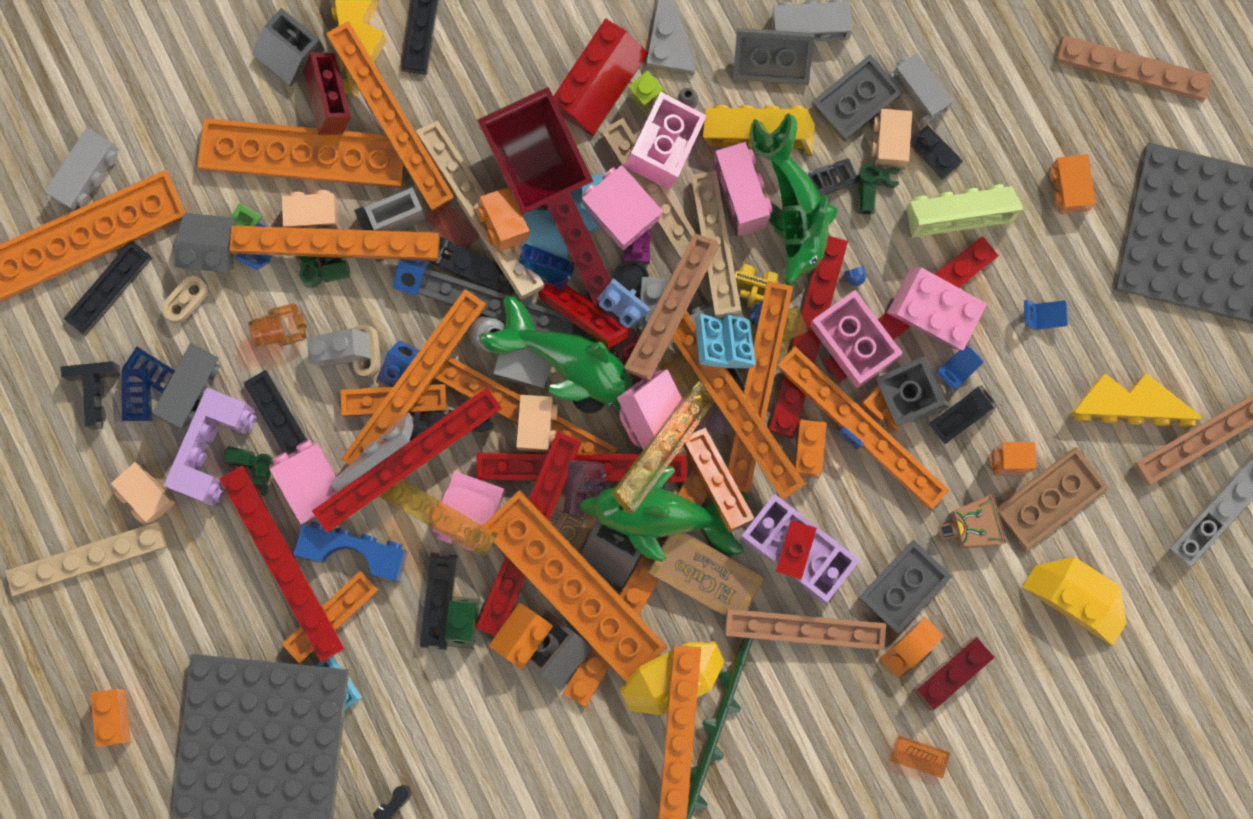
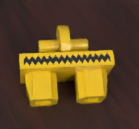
M743 264L741 269L736 271L735 277L738 293H740L739 297L749 300L747 307L752 308L754 301L762 302L767 281L778 283L779 275L777 273L766 272L764 279L754 276L756 269L747 264Z

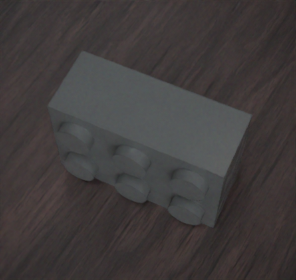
M190 343L152 415L179 429L183 425L189 426L196 413L191 410L195 402L200 403L206 387H204L208 378L213 380L221 366L217 364L219 357Z

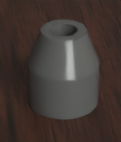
M683 88L678 94L677 101L694 109L698 103V94L693 88ZM685 94H690L692 96L690 98L685 97Z

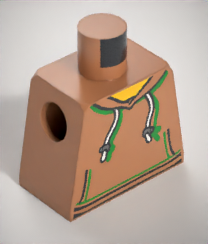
M994 494L950 512L952 523L939 525L941 539L945 541L956 538L959 548L994 547L1006 544Z

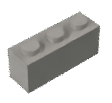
M830 0L828 3L806 1L803 4L795 5L791 2L779 3L773 7V30L814 33V41L848 40L852 33L850 1Z
M86 128L44 192L72 211L86 206L93 189L98 187L103 181V174L108 166H112L117 160L119 149L109 140Z

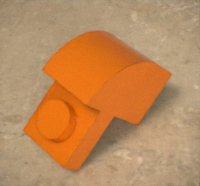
M925 616L908 630L901 640L885 652L880 659L899 678L921 661L944 635Z

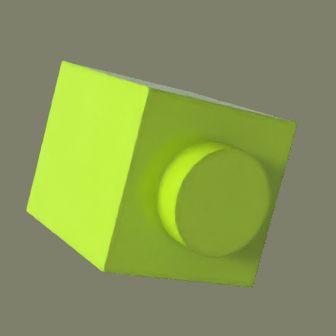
M648 70L628 86V97L644 115L651 110L660 92L664 93V88Z

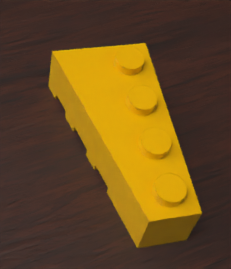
M715 105L714 108H706L705 110L706 118L704 121L703 138L710 146L731 147L746 142L752 148L750 129L754 119L761 121L764 127L772 133L779 127L785 115L790 113L797 120V132L793 148L804 149V154L813 155L815 124L808 109L802 106H790L789 109H779V107L767 105L764 108H754L749 105L729 108L725 105Z

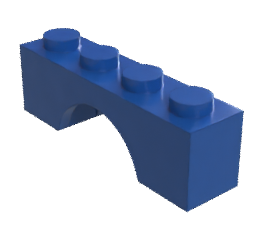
M311 521L310 526L302 524L294 555L324 563L331 554L338 550L355 549L360 551L367 559L371 575L400 583L408 552L402 549L403 544L387 541L386 545L376 543V537L364 534L361 535V539L352 537L351 531L336 528L335 532L329 531L327 533L320 523Z

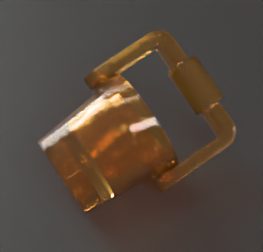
M293 303L270 309L268 314L248 322L255 347L276 343L279 346H284L306 339L305 328L307 325L304 316L298 311L297 305ZM293 312L296 328L300 332L285 336L280 316Z

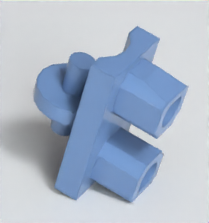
M615 279L609 283L597 298L600 301L599 306L606 311H612L620 319V323L626 328L632 327L634 329L650 310L647 305L634 296L636 291L633 288L631 291H628Z

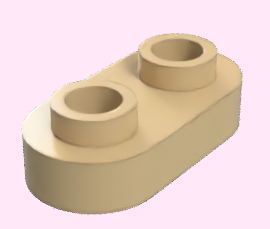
M196 276L185 278L164 301L162 306L164 316L174 323L185 321L207 296V285ZM198 287V288H199L198 293L195 294V295H192V294H191L192 288ZM180 306L181 312L174 314V309Z
M358 325L354 329L369 333L371 358L354 361L353 368L358 375L372 377L378 373L381 366L378 333L371 326ZM371 360V365L368 368V362Z

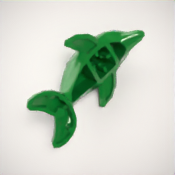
M788 113L779 127L772 133L764 127L761 121L754 119L750 129V140L754 152L771 161L777 176L782 209L770 201L772 212H770L771 218L769 221L774 231L784 240L786 261L783 278L784 283L791 286L800 275L816 269L824 258L828 244L829 224L834 221L837 208L828 204V197L823 194L821 197L810 177L789 156L796 138L797 120L792 114Z
M513 296L504 297L503 303L506 311L505 329L494 333H481L479 335L481 344L489 351L500 355H506L526 348L550 363L566 379L563 382L547 386L550 394L561 400L580 401L591 397L614 407L620 413L622 407L617 397L632 387L633 382L623 363L611 353L610 348H606L602 342H598L588 333L587 339L563 332L535 331L531 317L522 302Z
M672 466L655 467L642 474L631 485L604 490L597 497L585 499L580 503V508L585 513L595 516L601 524L627 535L633 546L649 559L660 562L666 559L658 543V537L704 529L711 545L719 552L728 555H739L744 552L743 546L737 541L733 533H729L713 501L706 508H702L686 498L662 489V486L675 472ZM740 491L745 502H747L749 496L745 492Z

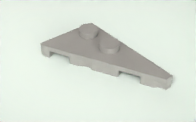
M658 0L647 66L695 74L694 61L675 0Z
M409 413L405 414L377 441L368 444L363 450L364 453L331 482V486L339 492L410 441L414 426L413 417Z

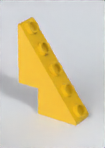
M335 0L336 6L331 7L334 22H338L340 26L349 21L375 63L387 41L384 32L368 25L378 6V1ZM340 59L341 68L345 70L346 68ZM346 69L347 78L343 79L345 93H351L352 97L356 98L359 89Z
M1106 373L1103 374L1069 414L1070 417H1075L1076 422H1091V418L1101 419L1102 423H1117V420H1127V423L1132 425L1144 424V421H1154L1156 426H1168L1170 422H1180L1181 427H1196V421L1202 418L1147 373L1139 377L1129 391Z

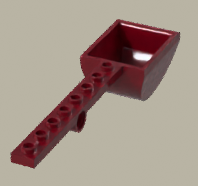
M550 88L541 89L477 119L521 214L529 213L543 205L547 206L585 286L591 303L620 323L619 317L612 311L604 310L599 306L600 301L597 300L612 280L570 194L592 183L593 179ZM632 327L627 328L628 338L613 346L624 366L639 340L635 329ZM629 373L632 378L633 385L642 379L639 376Z

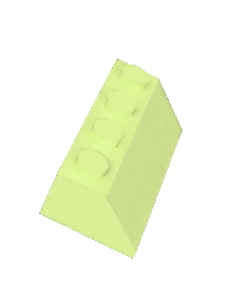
M1003 184L990 186L988 190L979 191L978 188H971L963 191V194L953 195V192H945L939 194L937 198L928 199V196L915 197L909 202L906 209L911 237L914 238L1013 223L1023 210V207L1012 186L1004 187Z

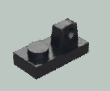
M929 125L925 126L910 140L912 149L942 180L963 162Z

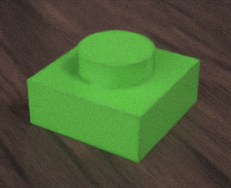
M242 203L237 205L231 216L236 218V226L255 227L263 218V216Z

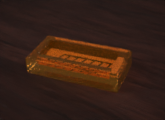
M898 735L890 761L943 778L951 752Z

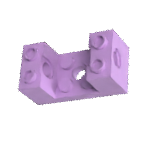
M206 388L163 486L215 507L216 502L219 503L222 500L225 488H223L220 480L198 471L197 468L198 466L201 467L206 460L207 452L205 450L208 443H212L216 437L217 428L215 427L217 424L246 435L247 431L252 430L255 425L256 411L245 402Z
M774 494L739 540L757 554L761 555L763 553L775 564H778L791 520L816 527L817 530L802 580H796L804 585L803 590L824 605L830 600L860 560Z

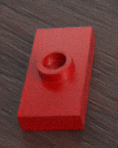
M794 520L790 521L775 570L776 573L802 580L817 530L816 527Z

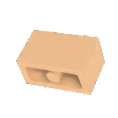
M881 109L879 116L874 117L873 132L877 133V142L872 143L871 157H875V166L906 168L910 154L912 111Z
M319 190L311 195H305L303 192L289 193V196H282L284 228L339 229L338 200L334 193H330L327 190Z
M520 396L517 435L518 451L549 452L556 435V430H551L552 420H557L558 404H553V397Z
M136 462L111 483L116 489L114 492L115 496L122 503L128 502L133 507L131 513L141 523L144 521L150 524L156 522L175 504L174 500L146 469Z

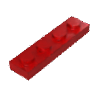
M559 278L547 283L542 290L538 291L539 298L598 342H602L606 348L609 349L628 338L627 328Z

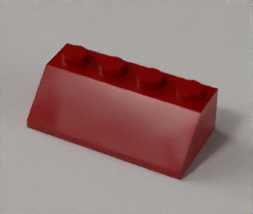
M606 18L553 95L563 118L593 137L648 56V52L626 30Z

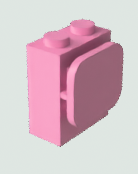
M621 165L617 169L613 167L607 171L602 177L604 180L599 185L593 184L584 191L582 205L605 234L611 237L624 251L662 218L663 211Z
M668 369L655 371L650 381L642 378L617 397L622 407L620 410L621 422L632 443L637 447H642L644 453L656 452L660 454L671 448L670 444L673 441L685 437L687 430L695 425Z
M310 440L302 442L296 446L297 451L290 455L284 452L272 459L273 464L270 465L272 475L300 524L314 518L315 515L312 513V510L337 493L331 486V482L337 477L336 472L317 440L312 443Z
M454 471L432 530L438 534L437 539L452 544L453 540L463 543L461 548L477 553L478 549L484 551L489 537L480 527L500 509L506 493L505 489Z

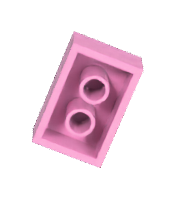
M660 92L642 126L624 167L670 190L683 168L706 115Z
M746 142L717 150L714 159V169L717 172L718 181L737 237L766 228L768 220L771 218L770 212H772L771 202L768 197L764 198L762 188H764L762 176L760 173L756 174L754 164H756L754 152L752 149L748 150Z
M910 267L887 313L952 349L964 350L987 303L922 267Z
M856 290L813 319L810 325L811 329L856 389L897 361L903 354Z

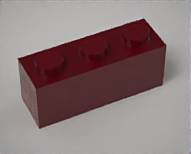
M310 53L303 69V74L318 135H343L351 115L335 53Z
M973 637L913 688L912 691L929 710H936L995 657L978 637Z

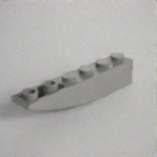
M1253 452L1213 495L1169 548L1189 567L1198 560L1253 499Z

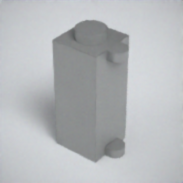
M918 53L912 57L907 55L896 63V69L889 76L892 79L896 78L923 115L921 120L924 124L930 123L950 109L953 103L952 99Z

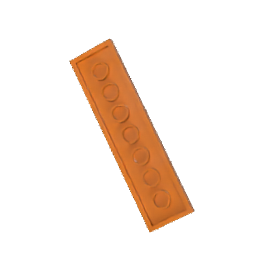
M208 118L203 120L197 165L199 170L400 189L403 187L405 166L385 134L344 131L343 135H318L317 128Z
M167 170L159 172L1 243L0 302L122 248L132 241L135 242L181 221L186 210Z
M520 490L480 527L626 682H628L638 667L657 658L667 648V645Z

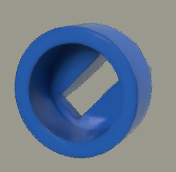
M864 266L844 272L847 282L852 286H859L866 279Z

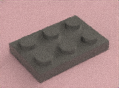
M737 28L733 80L809 85L814 33Z
M868 55L814 99L811 105L845 142L876 117L881 109H886L902 96L903 91L871 55Z
M913 539L858 598L896 634H899L952 578V575Z

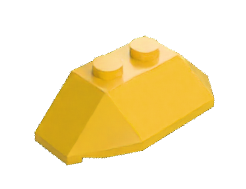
M1076 557L1035 565L1021 587L1111 646L1114 645L1126 625L1120 586Z
M715 641L709 643L687 642L682 645L701 647L697 698L711 691L724 664L723 657ZM673 650L638 667L626 685L620 689L630 711L661 716L667 714Z

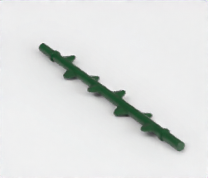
M742 638L736 659H733L732 670L720 672L718 678L726 687L715 718L705 719L702 722V725L709 732V736L699 765L691 767L690 780L692 785L688 796L687 819L692 818L694 810L707 808L708 803L700 795L711 761L720 760L724 757L717 743L727 714L737 713L741 710V707L733 697L743 668L747 665L745 662L754 638Z

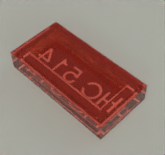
M447 203L435 209L426 217V220L447 240L467 250L480 238L477 231Z

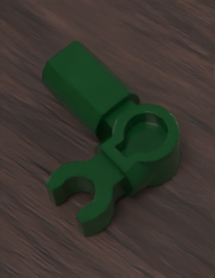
M866 164L860 169L857 174L859 184H861L858 192L859 214L872 215L875 213L876 187L874 185L884 183L888 188H896L899 185V181H892L889 175H897L900 171L899 168L890 167L887 170H882L881 167Z
M298 256L300 261H302L299 272L300 279L309 288L317 287L323 280L326 283L351 277L347 260L321 265V268H318L317 262L314 261L317 257Z
M227 446L223 462L238 467L244 466L247 469H251L254 466L253 475L255 477L252 481L255 486L257 484L262 486L261 496L268 494L269 485L267 484V478L271 476L270 465L273 464V457L269 454L255 456L253 451Z

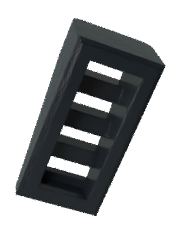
M849 158L806 173L815 186L814 179L818 178L822 186L821 189H818L821 197L823 194L829 195L859 182ZM840 168H846L850 179L845 180ZM833 171H836L840 182L836 183L832 174ZM827 174V177L831 183V185L827 186L823 178V175Z

